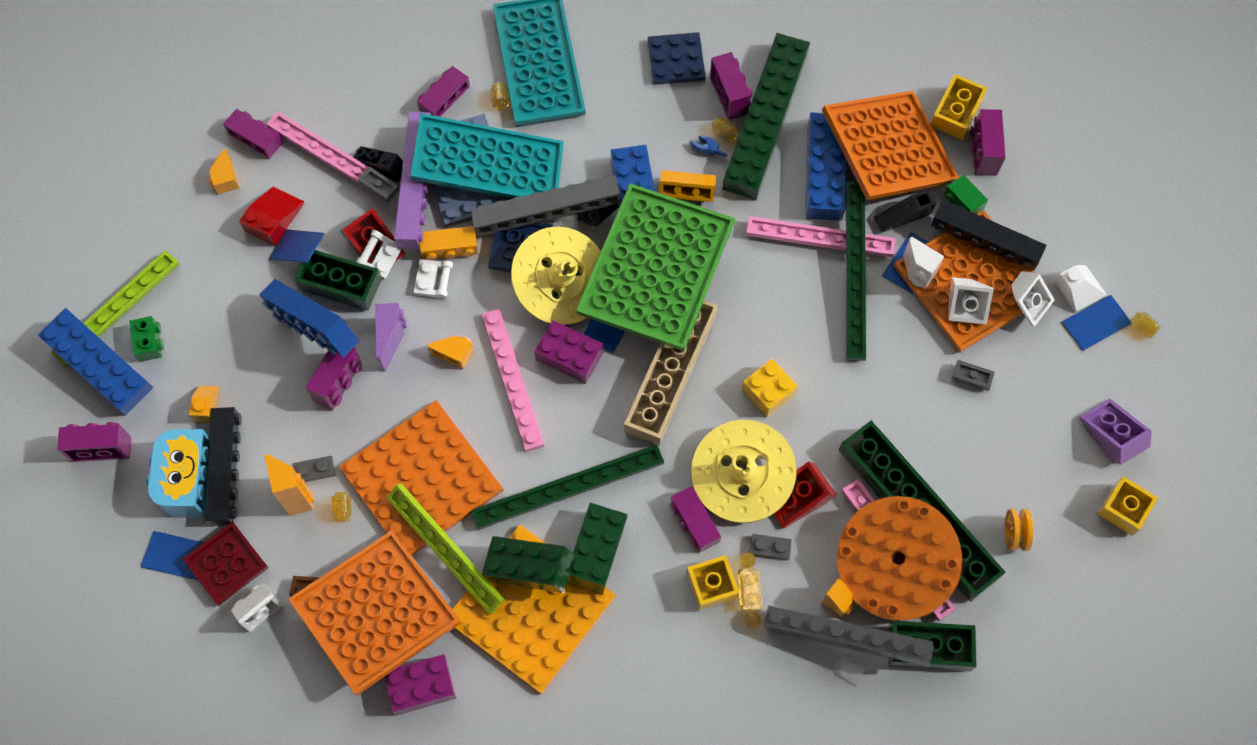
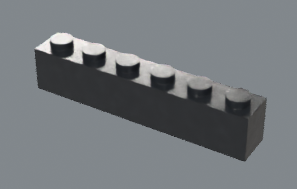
M942 200L930 225L938 231H944L956 239L967 241L972 246L983 248L990 254L999 255L1006 261L1017 263L1023 268L1033 271L1039 264L1047 246L1042 242L945 200Z
M235 407L211 408L205 522L210 527L227 526L237 518L235 500L238 499L236 481L239 480V471L236 468L237 462L240 461V453L237 448L241 442L238 427L242 423V417Z

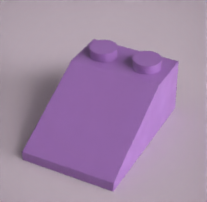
M399 303L375 304L376 359L382 372L386 371L404 336V328H407V318L404 317V309H400Z
M1111 399L1106 400L1080 416V420L1104 452L1119 465L1151 447L1152 431Z

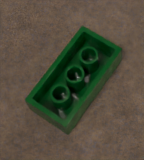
M315 250L308 263L301 264L294 281L301 291L369 311L382 277L378 268Z
M591 502L589 503L573 551L574 557L567 584L603 595L628 514Z
M492 536L481 575L494 583L564 593L574 553L566 546Z
M895 620L889 624V632L932 641L934 645L930 667L889 658V666L972 671L977 667L976 625Z

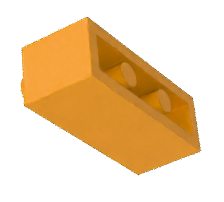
M662 170L659 193L676 199L713 202L716 175Z
M474 226L423 232L424 239L423 242H420V251L422 258L425 260L452 259L457 256L471 257L478 254L477 235Z

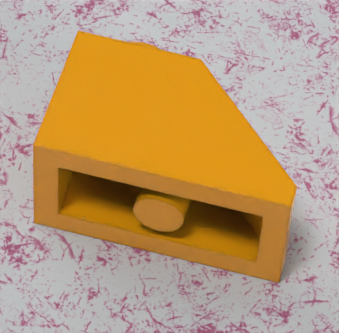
M224 149L209 170L211 178H208L212 189L215 188L218 194L239 188L231 157L227 149Z
M455 335L429 343L428 345L430 354L464 369L474 351L472 341L464 336L460 338Z
M199 386L192 395L189 416L195 423H210L211 408H217L219 386Z
M838 578L827 592L822 604L840 618L844 613L849 615L855 607L852 604L854 601L852 599L853 594L842 580Z

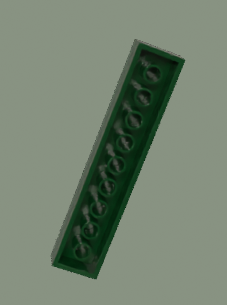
M776 33L724 176L722 190L757 200L808 56L810 42Z
M872 420L841 443L840 453L880 499L894 496L918 499L931 505L945 516L953 527L961 546L962 571L957 587L970 602L1006 573Z

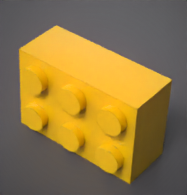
M954 74L932 118V127L963 141L988 88Z

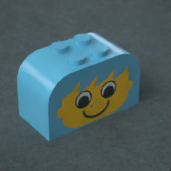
M172 429L165 431L154 442L152 455L149 456L150 474L146 478L149 496L166 514L172 517H205L209 436L203 429Z

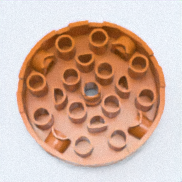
M894 496L873 501L862 507L851 517L839 539L837 567L840 579L853 594L852 599L863 609L885 619L907 621L931 614L950 598L960 579L962 552L953 527L937 509L918 499ZM898 553L905 555V561L902 564H896L894 561V556Z

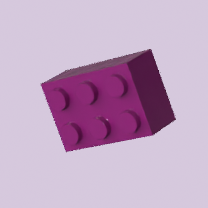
M732 52L712 57L710 80L728 121L747 115L751 105L752 91L745 83L744 73L740 72L738 59L734 58Z
M980 109L978 116L974 118V125L970 128V136L973 137L971 152H974L972 168H975V175L997 176L1006 158L1002 110Z
M552 320L534 351L535 360L586 384L603 354V343Z
M353 348L344 358L338 354L334 356L327 351L305 387L314 402L332 411L335 406L341 403L344 391L350 388L352 378L355 374L359 373L362 367V362L356 348Z
M108 422L106 425L88 423L86 426L69 424L66 427H59L57 450L70 462L130 459L131 436L116 422Z
M445 654L400 666L385 676L392 712L396 716L457 698Z

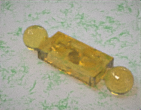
M745 552L740 557V564L744 569L738 570L741 610L748 611L744 619L745 624L749 628H756L761 622V618L756 611L763 610L759 570L752 569L756 562L755 556L750 552Z

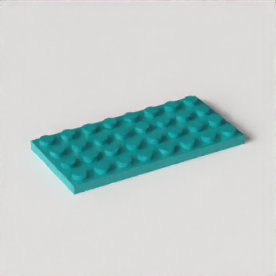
M516 0L493 4L515 126L586 115L563 1Z
M420 113L410 180L511 199L528 196L532 193L545 192L553 188L558 189L564 141Z

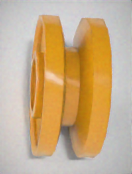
M1008 509L1006 512L1004 534L1009 551H1016L1018 545L1022 551H1029L1033 542V520L1029 509H1021L1019 515L1016 509Z

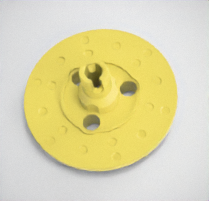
M550 227L533 233L519 246L512 261L511 282L518 301L532 316L549 324L552 320L563 325L583 321L587 317L576 314V309L599 258L600 249L584 234L566 227ZM542 260L549 263V268H545L542 265ZM577 270L579 271L580 276H575ZM552 291L558 293V299L553 298L551 294Z
M753 420L730 421L713 429L698 445L691 467L692 482L701 502L716 516L736 523L756 522L776 513L790 497L796 481L795 457L786 439L772 427ZM758 459H765L767 461L764 466L756 465ZM723 460H732L729 466L725 467L722 465ZM742 463L743 465H746L747 468L746 470H743L742 468H739L738 465ZM741 488H748L749 493L742 496L739 494Z

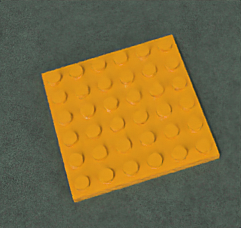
M519 525L509 537L511 539L545 543L522 525ZM488 580L505 599L495 613L489 615L468 590L452 610L461 621V624L455 627L457 631L542 694L616 595L606 587L602 595L566 584L564 593L494 583Z

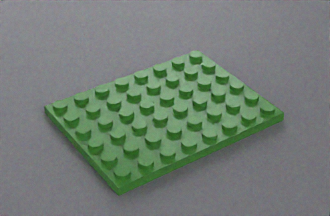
M630 183L576 309V314L685 351L736 218Z

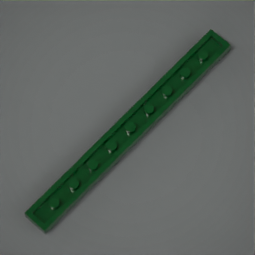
M846 181V360L865 361V196L858 182Z
M654 445L471 511L477 528L480 530L664 464V460L658 445Z

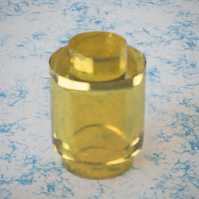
M502 82L494 83L490 89L492 106L498 110H503L510 105L508 88Z
M718 117L713 122L712 129H714V133L724 141L730 142L737 138L738 128L726 118Z
M1144 311L1141 314L1137 312L1131 318L1133 322L1131 326L1150 339L1160 329L1158 322Z
M336 492L331 497V516L334 517L335 522L349 521L352 515L351 496L347 495V492Z

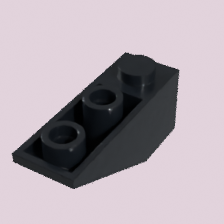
M360 146L355 152L353 158L373 168L389 180L397 182L401 180L403 160L398 154Z
M926 189L905 198L874 218L883 233L932 215L936 203L929 190Z

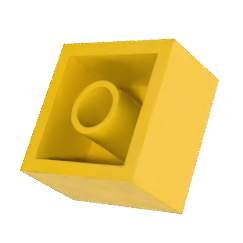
M773 359L769 360L744 380L742 385V391L766 417L793 397L798 388V385Z
M1123 476L1115 483L1097 514L1133 536L1141 529L1158 497Z
M726 555L687 567L686 573L699 611L738 599L739 590Z

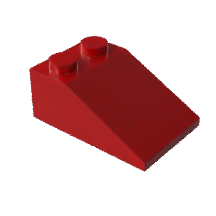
M273 186L248 207L239 222L245 232L276 246L305 202Z
M373 208L340 231L360 257L371 238L372 230H376L395 241L394 236ZM377 241L367 260L368 263H372L382 244L381 241ZM403 248L400 250L395 261L406 254Z
M808 461L796 470V481L793 491L786 503L774 515L785 529L828 503L837 494L817 465Z

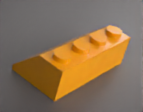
M269 454L264 455L272 493L287 513L292 516L313 510L312 503L315 502L313 492L310 491L305 480L301 478L300 473H296L293 467Z

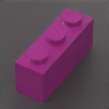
M454 66L445 70L442 76L431 84L430 89L418 98L419 111L431 112V115L441 117L470 87L469 77Z
M236 108L223 123L229 135L268 159L283 144L280 133L276 129L266 127L261 120L253 119L246 111L242 112Z
M692 486L671 496L670 509L674 515L677 514L681 520L679 524L684 532L687 531L691 537L689 542L693 549L697 548L699 553L721 541L720 533Z

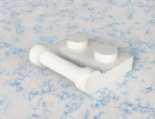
M372 230L371 238L361 257H358L356 262L378 268L381 277L386 279L402 248H397L395 241L376 230ZM379 240L382 244L370 264L367 260Z
M420 259L413 291L414 296L446 299L450 270L453 268V263L451 261ZM438 269L443 270L439 289L434 290Z

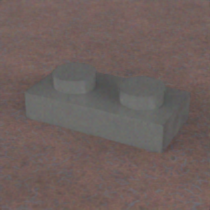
M371 167L358 179L361 185L386 202L399 190L398 185Z
M957 360L951 379L989 391L995 372Z
M332 455L293 463L296 473H300L301 478L305 482L336 476Z
M752 534L749 555L789 560L792 539Z

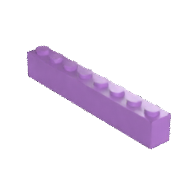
M409 112L394 237L397 248L419 249L420 242H423L424 233L421 229L422 225H425V214H423V211L427 209L425 193L429 191V183L410 180L420 113L431 115V112Z

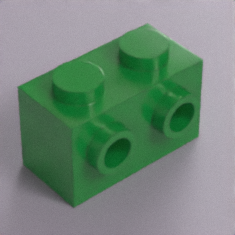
M964 174L949 184L944 193L948 202L975 214L981 212L988 202V199Z
M153 316L130 320L133 353L137 360L143 362L161 358L164 344L159 336V333L162 332L160 323L156 322Z

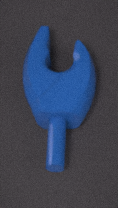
M705 135L698 137L701 142L705 143L704 145L694 141L689 142L701 154L714 156L717 153L725 158L728 155L718 149L719 145L711 137Z

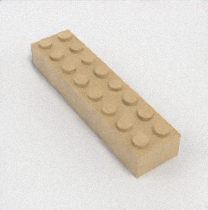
M704 300L685 351L660 343L624 423V432L658 446L661 445L716 319L718 305Z

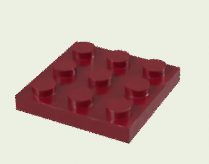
M233 521L183 558L218 606L269 568Z

